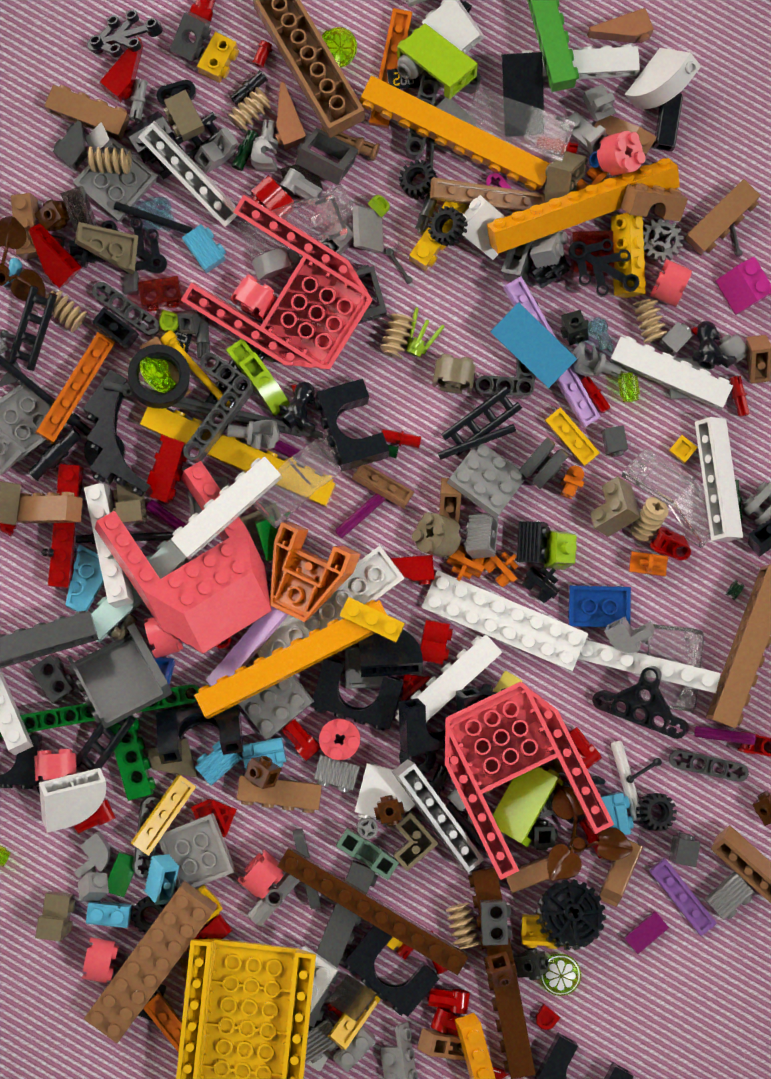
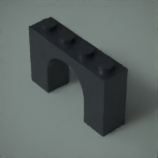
M363 379L317 391L316 399L314 400L315 409L317 412L320 411L322 416L320 418L322 428L328 432V445L330 448L333 447L335 452L333 454L335 464L340 466L341 471L386 459L390 451L383 432L362 439H353L344 435L338 428L337 419L343 412L368 404L369 394Z
M330 657L324 659L313 696L315 702L311 704L312 707H315L314 710L321 713H326V711L333 712L335 717L346 719V717L353 718L355 723L365 725V723L373 724V727L378 730L385 731V728L390 729L404 679L384 676L375 701L365 707H354L343 700L339 691V683L345 662Z
M475 687L457 690L456 712L483 700V694ZM418 698L398 702L400 748L407 755L417 756L422 752H436L439 749L445 748V730L436 733L427 731L426 706Z
M239 704L209 719L205 718L200 706L156 712L157 746L161 764L182 761L181 741L184 734L192 727L203 724L214 726L219 730L223 755L244 752Z
M29 735L33 747L17 754L13 767L8 772L0 774V788H13V785H21V789H33V786L39 785V781H35L34 756L37 755V751H41L42 735Z
M373 925L345 958L344 963L347 964L345 968L353 975L357 973L361 976V982L365 986L375 988L378 991V997L384 1002L390 1001L394 1005L392 1008L399 1015L405 1014L408 1017L437 983L440 976L423 962L414 974L402 984L392 985L382 981L376 974L374 963L376 957L392 939V936Z
M558 1032L535 1078L567 1079V1068L578 1048V1044ZM612 1062L604 1079H633L634 1076L631 1071Z

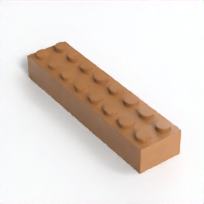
M253 0L254 9L329 138L364 121L365 110L302 2L300 0Z
M770 564L762 566L759 570L720 676L717 691L713 695L705 719L729 728H736L737 725H741L744 714H742L743 708L748 705L751 698L749 691L751 686H755L758 679L756 672L758 667H762L765 660L763 653L765 648H769L771 644Z
M184 881L91 1007L84 1020L115 1043H118L186 951L190 941L197 936L213 914L217 904Z

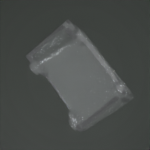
M653 624L655 630L652 638L645 642L648 645L647 655L701 668L704 642L703 631L694 628ZM647 677L648 680L655 681V678ZM663 680L660 681L659 689L669 709L694 712L698 689ZM645 689L641 691V697L644 700L648 701L650 699V693Z

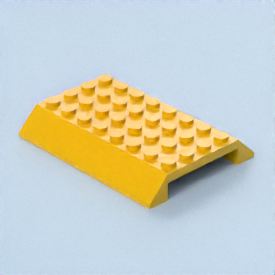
M192 939L190 941L176 1079H304L316 954L293 947L224 939Z

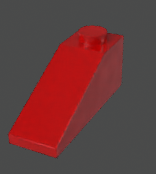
M139 37L137 38L141 43V49L132 52L128 48L100 80L102 89L120 103L131 96L132 89L134 88L143 50V43Z
M41 224L31 227L28 231L45 274L58 288L63 287L75 277L82 267Z
M433 555L391 558L407 580L418 582V585H430V581L435 579Z

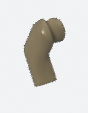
M128 614L120 628L116 626L111 630V636L115 637V640H122L129 632L127 627L135 624L137 618L132 614Z

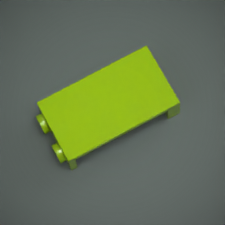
M426 23L420 28H416L408 38L400 41L397 46V60L405 54L444 85V96L449 100L477 77L478 63Z
M543 765L512 779L493 813L500 832L526 847L532 841L527 836L555 785L558 783L562 786L564 783L558 778L560 774L551 769L548 771L543 770Z

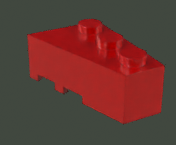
M161 434L160 441H162L159 452L155 453L154 459L156 460L153 469L150 470L146 483L153 490L149 498L169 504V501H173L177 490L174 488L176 482L181 481L183 474L181 469L183 463H187L188 459L184 455L185 442Z

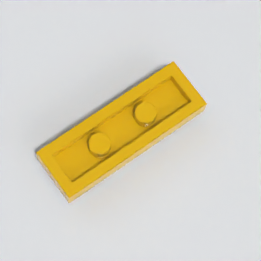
M561 407L545 420L547 425L583 467L600 454Z
M348 597L339 615L395 643L405 626V623Z
M362 986L328 1037L342 1050H346L381 998L367 986Z

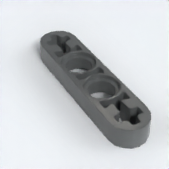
M98 282L93 286V296L99 302L144 334L154 336L159 332L160 325L156 318L107 283ZM105 287L106 293L111 296L108 303L106 302L108 300L103 294L98 296L99 292L97 290L99 288L103 289ZM116 298H121L124 301L123 306L119 309L113 307V301ZM131 310H138L140 312L138 319L131 320L129 318ZM143 318L150 324L154 322L155 329L147 331V326L142 323Z
M674 750L669 755V763L677 769L736 782L745 781L749 775L748 768L741 763L682 750ZM680 753L681 758L688 759V755H691L689 768H686L688 763L679 762V765H676V761L673 760L674 756L676 757ZM696 758H702L704 761L702 769L694 768L693 761ZM717 762H721L724 766V770L720 774H716L713 770V766ZM728 764H731L730 769L738 770L741 767L740 770L744 771V774L739 775V778H737L736 774L729 772V777H727Z
M146 796L141 801L137 833L149 817H144V814H149V808L146 807V804H149L150 800H152L156 807L159 803L157 798ZM135 847L133 871L139 877H147L149 874L148 868L151 867V857L155 855V847L150 853L149 859H144L147 869H144L143 873L138 869V866L142 865L143 859L138 857L139 855L144 857L148 855Z
M303 828L292 831L296 851L310 858ZM305 884L311 910L320 908L319 892Z

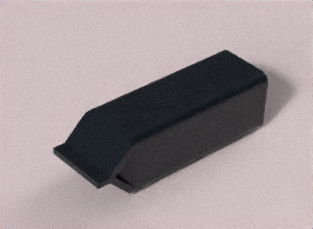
M681 92L659 107L655 132L657 138L653 145L654 149L672 152L676 146L683 102Z

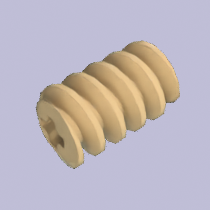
M258 87L255 88L256 93H249L250 98H244L245 104L240 102L238 103L239 109H232L233 115L227 114L231 122L239 129L247 131L246 123L253 126L252 118L259 120L258 112L265 115L263 108L271 109L268 98Z
M90 146L88 164L93 173H96L98 169L100 173H104L107 169V172L110 174L114 170L116 174H120L122 170L124 174H129L132 165V152L129 149L128 154H125V150L122 148L120 154H118L116 148H113L112 153H109V149L106 147L104 153H102L100 147H97L96 153H94L93 148Z
M62 290L57 293L51 291L50 293L58 295L52 312L55 319L59 318V322L65 324L67 329H71V333L76 331L85 320L87 312L84 311L80 314V306L73 308L74 301L67 303L68 295L61 298Z
M647 299L633 304V306L638 307L634 311L635 314H641L637 317L638 322H643L639 325V329L645 330L641 333V336L648 337L643 341L644 344L658 341L667 333V331L660 329L665 323H658V320L663 318L662 315H656L661 310L654 307L658 300Z
M391 314L390 318L393 321L388 322L387 325L390 329L385 330L387 336L382 338L385 344H380L379 348L388 356L402 359L398 352H405L401 344L408 343L403 338L410 337L406 329H413L409 322H415V320L406 315Z
M656 497L648 498L640 510L641 518L633 522L630 530L632 535L638 540H652L668 516V507L661 499Z
M469 902L456 904L446 909V912L452 913L447 919L454 921L449 928L456 929L451 936L458 938L453 942V945H459V949L470 948L479 944V940L474 939L478 936L477 932L472 931L476 926L473 923H469L474 920V917L467 915L472 912V908L465 907L470 904Z

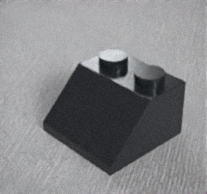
M159 111L125 131L126 136L144 163L156 157V155L138 137L153 121L176 144L178 143L173 131Z

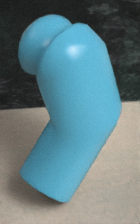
M18 258L10 259L9 276L14 274L20 275L22 263Z

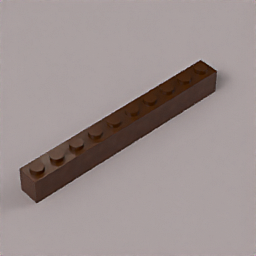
M290 846L279 862L278 868L457 976L467 961L468 955L466 952Z
M493 865L473 869L471 871L472 875H468L470 888L474 887L476 894L472 896L474 908H478L480 915L476 916L478 929H481L480 900L502 899L498 874ZM498 906L493 907L490 910V914L494 917L499 916L501 908ZM494 928L491 931V936L494 938L502 935V929ZM480 937L482 950L486 949L487 957L507 951L509 961L514 960L510 939H508V945H483L482 937ZM485 957V968H489L487 958ZM516 973L514 974L515 982L505 987L495 988L493 980L489 981L488 979L490 991L494 990L495 998L491 999L493 1011H498L499 1019L495 1020L497 1032H502L503 1040H499L501 1053H506L507 1061H503L505 1074L509 1073L511 1079L536 1075Z

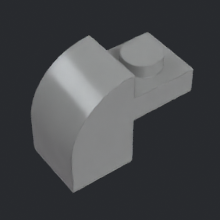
M603 84L584 92L582 98L595 121L616 113L613 107L615 97L612 92L607 94Z
M227 127L222 128L212 142L200 147L194 158L205 173L210 172L224 164L236 153L234 148L238 142Z
M283 247L260 255L252 263L258 280L274 278L282 272L294 271L300 262V258L294 250H286Z
M623 617L607 625L605 634L611 644L619 651L634 653L639 651L640 641L644 643L652 638L655 627L650 621L633 630L627 619Z
M98 831L80 845L89 857V860L74 871L78 879L87 872L96 871L94 866L101 872L110 861L111 849L109 843Z

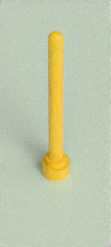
M172 330L165 333L160 339L161 343L179 351L186 359L189 368L219 400L223 393L178 344L177 335ZM229 400L226 403V407L231 405Z

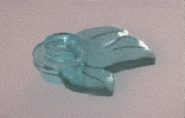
M157 197L153 202L144 201L137 207V209L174 221V217L171 214V203L165 197ZM164 204L165 209L160 211L158 205ZM144 220L146 233L149 229L158 231L161 227L168 232L171 230V228Z
M596 317L593 321H589L588 332L597 337L600 350L607 348L611 353L613 351V344L607 333L608 324L604 319Z

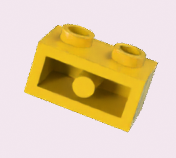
M215 31L197 65L198 72L220 83L223 78L225 79L230 71L229 65L232 61L236 60L239 54L237 42Z

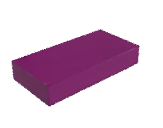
M654 911L624 938L635 952L639 954L669 927L657 912Z

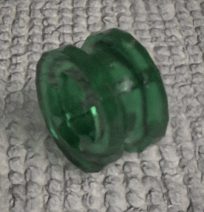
M734 580L725 595H731L732 599L735 600L743 590L744 585H739L738 581Z

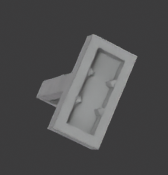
M574 112L561 124V128L587 149L590 155L600 149V140L607 136L605 128L601 125L595 128L577 112Z

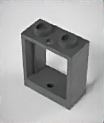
M316 128L312 134H307L303 144H299L295 153L298 155L295 163L339 185L353 166L359 149L334 136L329 138L326 132ZM314 146L341 161L337 164L310 149Z
M364 265L358 267L356 273L359 278L371 275L379 306L366 310L358 323L360 324L387 316V310L374 266Z

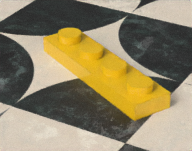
M178 774L131 844L149 856L196 786Z

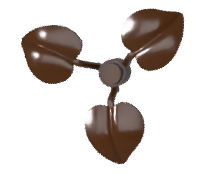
M6 216L0 219V246H5L0 263V286L14 279L11 283V291L16 298L26 301L31 285L38 287L37 294L45 297V285L37 272L24 269L19 276L16 274L9 276L10 270L5 266L8 248L16 250L24 246L27 234L25 228L15 217Z
M559 786L556 788L552 799L554 813L564 820H569L573 817L574 822L569 844L567 846L564 844L554 846L548 855L547 870L550 881L575 877L582 867L581 854L584 850H588L595 845H599L597 849L598 855L610 861L623 859L633 851V847L625 834L613 827L602 830L598 836L599 841H594L588 845L584 839L576 837L577 816L583 815L584 812L571 787Z

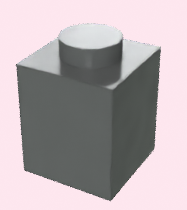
M624 425L605 428L601 431L606 455L611 454L612 457L624 455L623 452L628 450Z

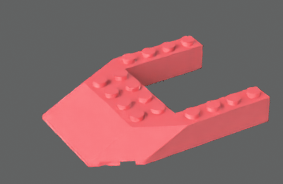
M243 195L233 213L303 256L262 324L195 282L189 285L181 301L284 365L331 369L373 299L349 260L252 198Z
M202 461L183 471L181 480L203 511L205 509L204 505L209 500H215L220 496L219 492L221 489ZM115 511L97 520L95 530L161 629L177 637L186 645L194 647L198 652L206 653L271 612L266 567L240 517L235 519L219 534L223 542L161 579Z
M521 681L445 718V766L500 880L518 872L519 869L482 794L555 758L558 759L594 834L614 825L559 711Z

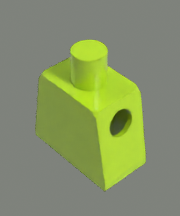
M550 530V537L547 539L549 557L546 559L547 563L544 564L545 569L565 570L575 564L577 550L576 534Z

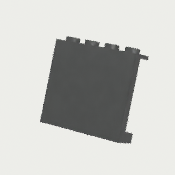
M135 624L127 627L130 634L126 635L122 640H116L73 662L71 656L68 657L71 665L67 666L73 677H78L79 680L76 681L80 692H86L87 695L84 696L88 707H94L95 711L92 714L97 724L102 722L105 729L172 694L167 680Z

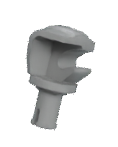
M263 120L262 134L253 141L251 164L258 171H278L276 162L264 154L266 151L274 154L277 153L278 141L273 139L276 122L273 120H269L268 123L267 120Z
M581 341L576 346L573 355L577 360L572 364L576 373L589 377L598 376L601 372L615 378L619 376L618 374H620L622 366L606 361V355L604 353L598 354L594 345L590 354L585 353L586 346L584 342Z
M273 420L249 421L247 426L228 424L227 437L245 438L247 445H251V447L260 449V447L272 449L275 448L276 443L279 441L280 431L277 422Z

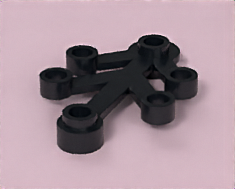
M129 10L125 15L127 20L122 25L116 15L110 16L107 19L108 26L100 35L92 36L87 43V47L95 54L105 51L116 58L123 53L120 45L130 48L132 52L141 49V43L138 38H128L146 32L150 37H156L162 33L163 28L159 20L150 18L146 21L145 25L129 29L139 20L136 10ZM119 27L113 35H110L114 29Z
M138 217L132 218L130 225L134 229V235H138L136 257L140 256L146 260L136 263L135 271L149 269L155 274L164 272L167 268V260L159 252V233L155 229H149L146 233V237L151 244L150 254L144 247L143 222ZM107 220L101 225L103 228L111 225L112 230L119 231L117 225L111 220ZM135 221H140L138 227L133 226ZM155 232L156 237L151 239L149 237L150 233ZM155 260L160 261L159 266L153 265Z
M604 239L602 242L586 245L584 242L576 241L570 245L568 254L573 261L577 262L580 274L579 284L581 286H588L591 282V276L587 273L586 261L593 266L597 283L596 294L599 297H605L609 291L608 286L605 284L603 272L621 282L626 291L633 292L638 288L639 278L636 275H625L608 265L618 261L621 263L628 262L630 259V252L623 249L619 253L595 257L590 253L600 250L610 252L613 242L610 239ZM606 242L611 246L608 249L603 247V244ZM581 249L582 254L576 255L575 250ZM626 253L628 258L622 259L620 255ZM584 276L588 277L589 281L583 283L581 278ZM628 281H633V282H634V286H633V287H629V286L627 285V282H628ZM604 287L606 292L600 293L598 289Z

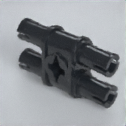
M71 428L60 440H55L53 444L41 453L40 460L29 469L28 473L36 481H39L49 469H55L69 455V450L81 439V435L74 428Z

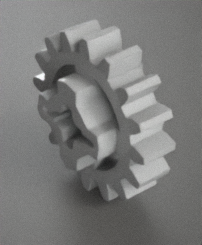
M659 218L657 223L651 220L650 226H644V251L648 252L647 258L652 255L654 256V262L657 258H660L662 263L666 257L668 260H672V254L678 255V249H681L683 246L680 241L684 239V236L678 235L681 232V228L675 229L676 222L671 225L669 220L662 222V219ZM652 232L653 239L648 241L649 233ZM658 238H660V239H663V238L665 239V238H666V240L664 241V243H663L662 241H660V242L657 241ZM674 239V245L671 249L670 241Z

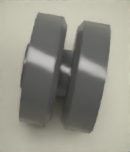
M548 437L519 469V472L525 477L531 476L537 469L539 472L533 478L532 483L539 489L556 475L562 468V463L569 456L563 449H559L551 457L549 454L555 448V443Z

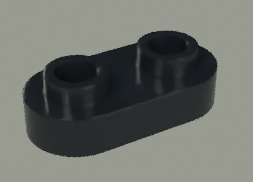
M182 80L164 85L157 91V100L161 106L166 107L164 102L166 95L173 96L184 90H190L188 95L193 100L196 96L195 85L190 80Z

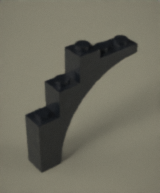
M109 370L83 408L87 415L86 418L96 424L86 438L90 444L89 448L99 454L90 470L93 478L99 483L103 484L106 482L110 485L114 480L122 487L127 485L132 488L131 491L137 496L142 497L144 495L149 498L153 493L151 486L139 478L126 464L118 445V413L125 395L121 392L103 388L105 380L123 385L125 383L128 384V380Z

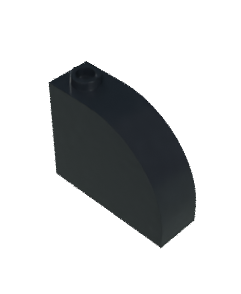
M404 629L396 643L376 633L358 642L361 677L423 674L421 648L416 639Z

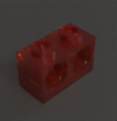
M178 276L138 282L141 306L144 310L157 311L159 307L164 306L176 308L179 307V304L184 303L181 301L183 296ZM169 289L176 290V294L173 297L166 296ZM150 292L156 293V297L153 300H147L146 296Z

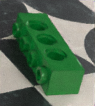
M135 717V722L128 730L132 735L131 741L126 743L121 740L114 750L128 801L154 793L153 789H156L155 780L153 777H150L148 769L151 768L149 759L144 757L142 749H145L143 738L138 736L137 729H140L137 717ZM117 722L109 728L116 734L121 725ZM130 751H134L137 754L135 762H130L127 758ZM135 771L142 773L143 779L141 782H136L133 779Z

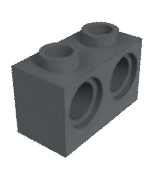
M534 241L508 250L501 270L506 281L512 282L522 276L526 283L533 263L530 252Z
M49 655L29 669L51 703L58 702L76 689L74 687V679L69 673L66 675L62 669L64 664L58 656L55 658L54 655ZM47 664L53 666V673L51 675H47L44 672ZM58 681H62L65 685L62 692H58L55 688Z
M505 899L480 900L482 944L508 945V939H512L511 926H507V918L511 917L510 905H507ZM495 906L501 908V914L497 917L490 914V910ZM494 928L502 929V935L494 938L491 936V931Z

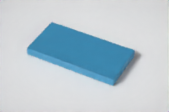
M520 302L490 331L548 388L577 360Z

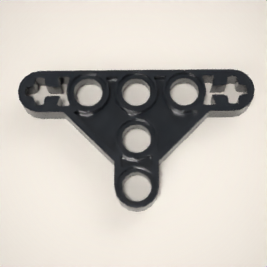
M649 666L642 670L637 684L617 694L601 690L593 696L592 702L597 709L672 738H682L689 731L688 723L685 720L672 715L659 689L662 674L656 666ZM648 670H652L656 674L655 681L647 679L646 673ZM643 689L650 693L648 701L641 697ZM604 696V700L608 702L601 704L602 700L599 697ZM619 701L626 705L625 712H620L617 709ZM637 709L644 711V719L641 720L636 717L635 712ZM656 716L663 718L664 725L662 727L655 724L654 718ZM680 724V729L683 731L677 733V729L672 726Z

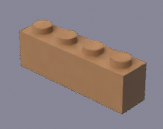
M53 85L44 105L48 113L73 123L80 121L84 127L94 130L102 122L107 135L122 141L130 121L125 109L115 106V108L110 107L107 102L97 99V101L92 100L87 94L78 92V94L71 92V89L64 85Z
M743 179L686 235L684 240L700 255L705 251L710 253L717 245L715 241L719 237L723 240L731 232L729 230L731 225L735 224L737 226L745 218L743 214L747 210L751 212L759 204L757 200L761 195Z
M47 492V496L44 493H33V496L20 493L16 522L23 524L81 523L83 498L74 497L72 492H62V495L60 493Z
M245 774L240 775L237 800H241L243 805H253L254 802L262 803L261 807L274 808V805H281L283 810L294 811V807L303 808L302 812L314 813L315 810H319L322 785L277 779L274 787L261 789L252 785L251 781L244 777Z
M729 825L716 836L711 850L771 903V862Z

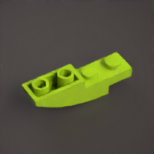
M241 338L227 348L226 352L244 376L251 381L254 391L275 417L280 413L279 405L287 406L289 401L258 355Z

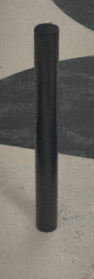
M117 201L115 202V210L185 234L193 230V227Z
M511 424L440 451L438 456L442 460L516 432L515 426Z

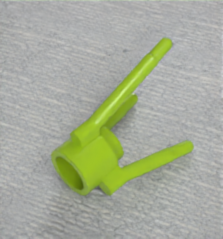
M416 307L412 318L415 322H411L413 329L409 331L410 337H408V343L405 346H407L406 352L420 358L421 354H426L430 345L445 326L441 325L424 346L425 341L422 340V337L427 329L429 320L425 321L418 337L413 338L419 310Z

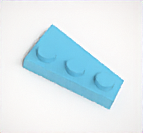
M79 544L65 605L75 612H87L104 581L98 553Z

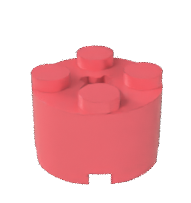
M623 131L605 136L600 140L599 144L601 146L597 150L598 162L604 172H609L611 176L634 172L645 162V154L643 153L639 135L636 132Z
M666 259L661 269L664 273L660 271L656 279L658 287L654 285L650 297L676 307L689 281L692 270Z
M247 274L230 297V300L235 305L237 302L240 303V309L257 320L261 318L264 321L276 302L277 296L273 294L274 290L266 284L261 286L257 283V279Z
M154 617L144 619L149 644L155 649L152 650L155 658L180 652V650L184 649L180 639L164 632Z
M336 718L326 723L319 735V744L323 753L329 758L345 760L353 756L358 750L360 732L353 722L347 719ZM336 734L345 736L344 744L341 745L340 742L335 743Z
M59 749L58 754H52L50 750L37 751V755L34 756L35 781H41L40 777H43V780H52L77 774L76 753H72L71 749Z
M264 849L262 850V855L260 853L257 854L244 869L246 872L245 876L242 877L240 875L237 881L256 898L260 897L263 899L270 890L268 888L272 883L277 884L284 874L282 873L283 870L277 867L279 861Z
M90 937L89 942L93 943V945L87 948L83 972H87V974H83L82 979L107 984V981H111L113 978L115 966H111L112 960L117 958L119 945H115V941Z

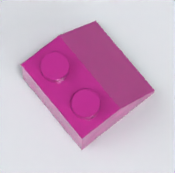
M755 256L737 265L715 280L735 315L771 295V283Z

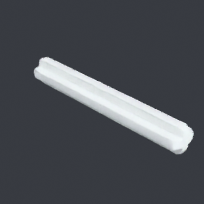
M616 741L611 743V748L625 796H628L630 814L633 821H638L641 818L636 816V814H640L636 807L641 805L638 804L639 798L634 782L628 783L626 780L627 776L632 774L622 741Z

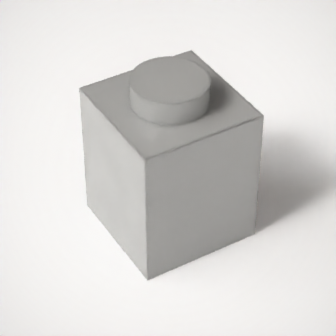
M677 322L660 340L659 344L674 356L693 335L690 333L691 330L687 325Z
M87 872L78 881L79 901L99 902L109 893L107 873Z

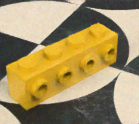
M445 201L441 207L443 209L444 206L452 207L464 214L468 210L469 205ZM449 219L444 223L443 233L451 230L453 220ZM429 227L409 254V261L424 271L429 266L432 267L438 259L436 255L446 247L430 237L431 234L428 233Z
M627 212L611 216L612 254L619 253L623 249L630 252L628 262H614L613 268L625 275L634 274L639 278V286L633 292L626 291L623 288V284L613 278L614 296L630 298L646 294L642 216L630 215ZM622 253L620 257L622 259H627L628 255L626 253ZM628 281L627 285L633 287L634 282Z

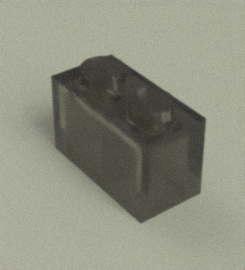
M83 186L60 193L75 232L79 222L97 225Z

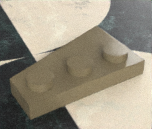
M78 223L75 244L133 275L135 272L138 235L86 223Z

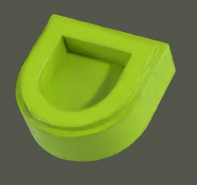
M375 195L367 203L381 218L390 209L388 201L381 195Z
M166 310L161 311L159 325L163 331L168 332L172 330L175 332L178 329L177 313Z

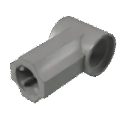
M293 168L289 169L279 185L289 194H296L313 205L322 193L320 187L306 180L300 172Z

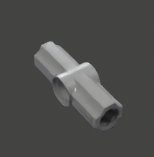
M284 871L282 879L277 884L274 883L268 888L270 890L269 893L256 903L247 916L261 927L300 880ZM271 892H277L280 898L277 901H271L268 896Z

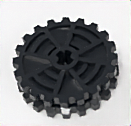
M566 879L562 883H555L542 894V899H539L537 903L540 908L536 909V914L539 915V919L536 922L537 925L542 926L540 932L547 935L546 940L548 942L554 941L555 947L559 948L562 945L564 950H570V948L579 950L580 947H586L600 936L599 931L604 929L602 921L606 920V915L602 914L605 906L600 905L601 897L600 895L595 896V889H588L585 882L578 884V881L573 879L569 883Z

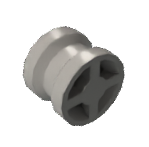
M371 817L361 818L357 823V830L362 838L371 839L376 836L378 825Z

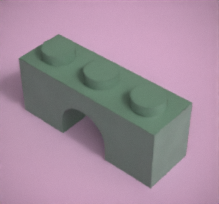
M349 827L345 829L336 844L337 848L351 857L359 859L368 865L371 870L389 880L399 864L394 856L369 840L362 838Z

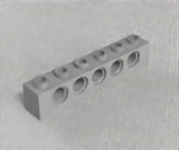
M407 759L392 771L393 775L460 867L469 873L483 862L484 859L415 763Z

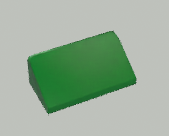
M274 515L254 521L266 562L273 560L274 540L278 532Z
M122 851L119 852L108 878L110 894L125 897L134 875L132 867L134 856Z

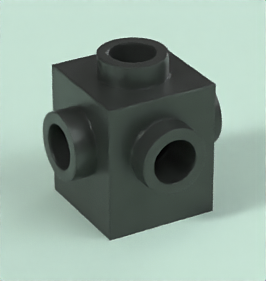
M581 310L561 315L562 327H560L563 339L567 338L569 346L589 340L590 323L588 319H584Z
M541 819L536 820L527 837L532 840L530 844L536 850H548V848L555 846L558 833L555 826L549 823V820ZM539 831H544L542 836H539Z
M537 948L524 950L525 952L514 957L518 978L529 977V980H537L542 978L541 975L548 972L549 961L545 956V951H537Z

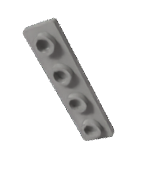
M404 1022L395 1027L398 1046H383L380 1048L385 1079H418L414 1062L415 1053L411 1041L412 1032L409 1022Z

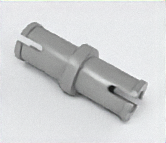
M135 79L134 93L130 99L132 106L129 119L132 121L136 119L137 122L142 121L143 106L147 100L145 94L148 84L143 79H141V82L140 79Z

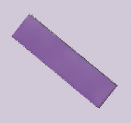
M663 858L649 869V872L700 936H703L717 924L666 858Z

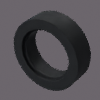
M150 345L141 349L132 358L128 368V384L133 396L143 405L156 409L168 408L177 404L188 390L190 381L189 365L184 356L176 349L167 345ZM163 359L176 367L179 373V381L172 391L165 394H153L143 388L138 376L143 365L149 362L146 360Z

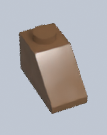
M767 335L746 337V345L748 346L746 360L750 383L771 381V344Z
M441 478L439 515L454 519L459 524L461 493L447 483L449 478Z

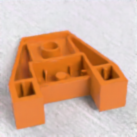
M281 522L274 540L270 606L306 622L354 573L361 554L345 546H333L327 561L302 549L308 529L293 522Z

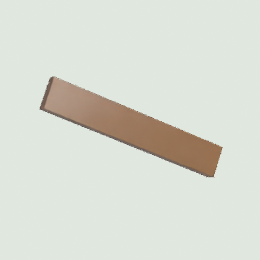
M435 177L431 179L430 199L470 205L475 198L481 195L496 209L515 212L524 211L533 205L545 203V195L541 193Z

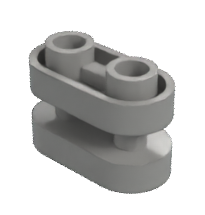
M771 481L761 483L756 489L758 493L754 497H748L742 504L744 506L743 511L748 516L753 512L758 516L754 522L761 526L762 523L771 518V503L764 510L759 507L766 498L771 501Z

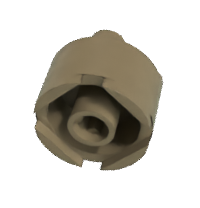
M442 354L441 358L437 359L435 363L432 386L436 387L438 385L440 386L439 390L448 393L462 394V390H467V393L472 392L476 369L473 359L469 357L459 359L453 358V355Z
M428 512L419 521L416 530L412 533V539L421 552L444 558L445 556H451L458 549L461 542V537L459 536V530L461 529L458 522L454 519Z

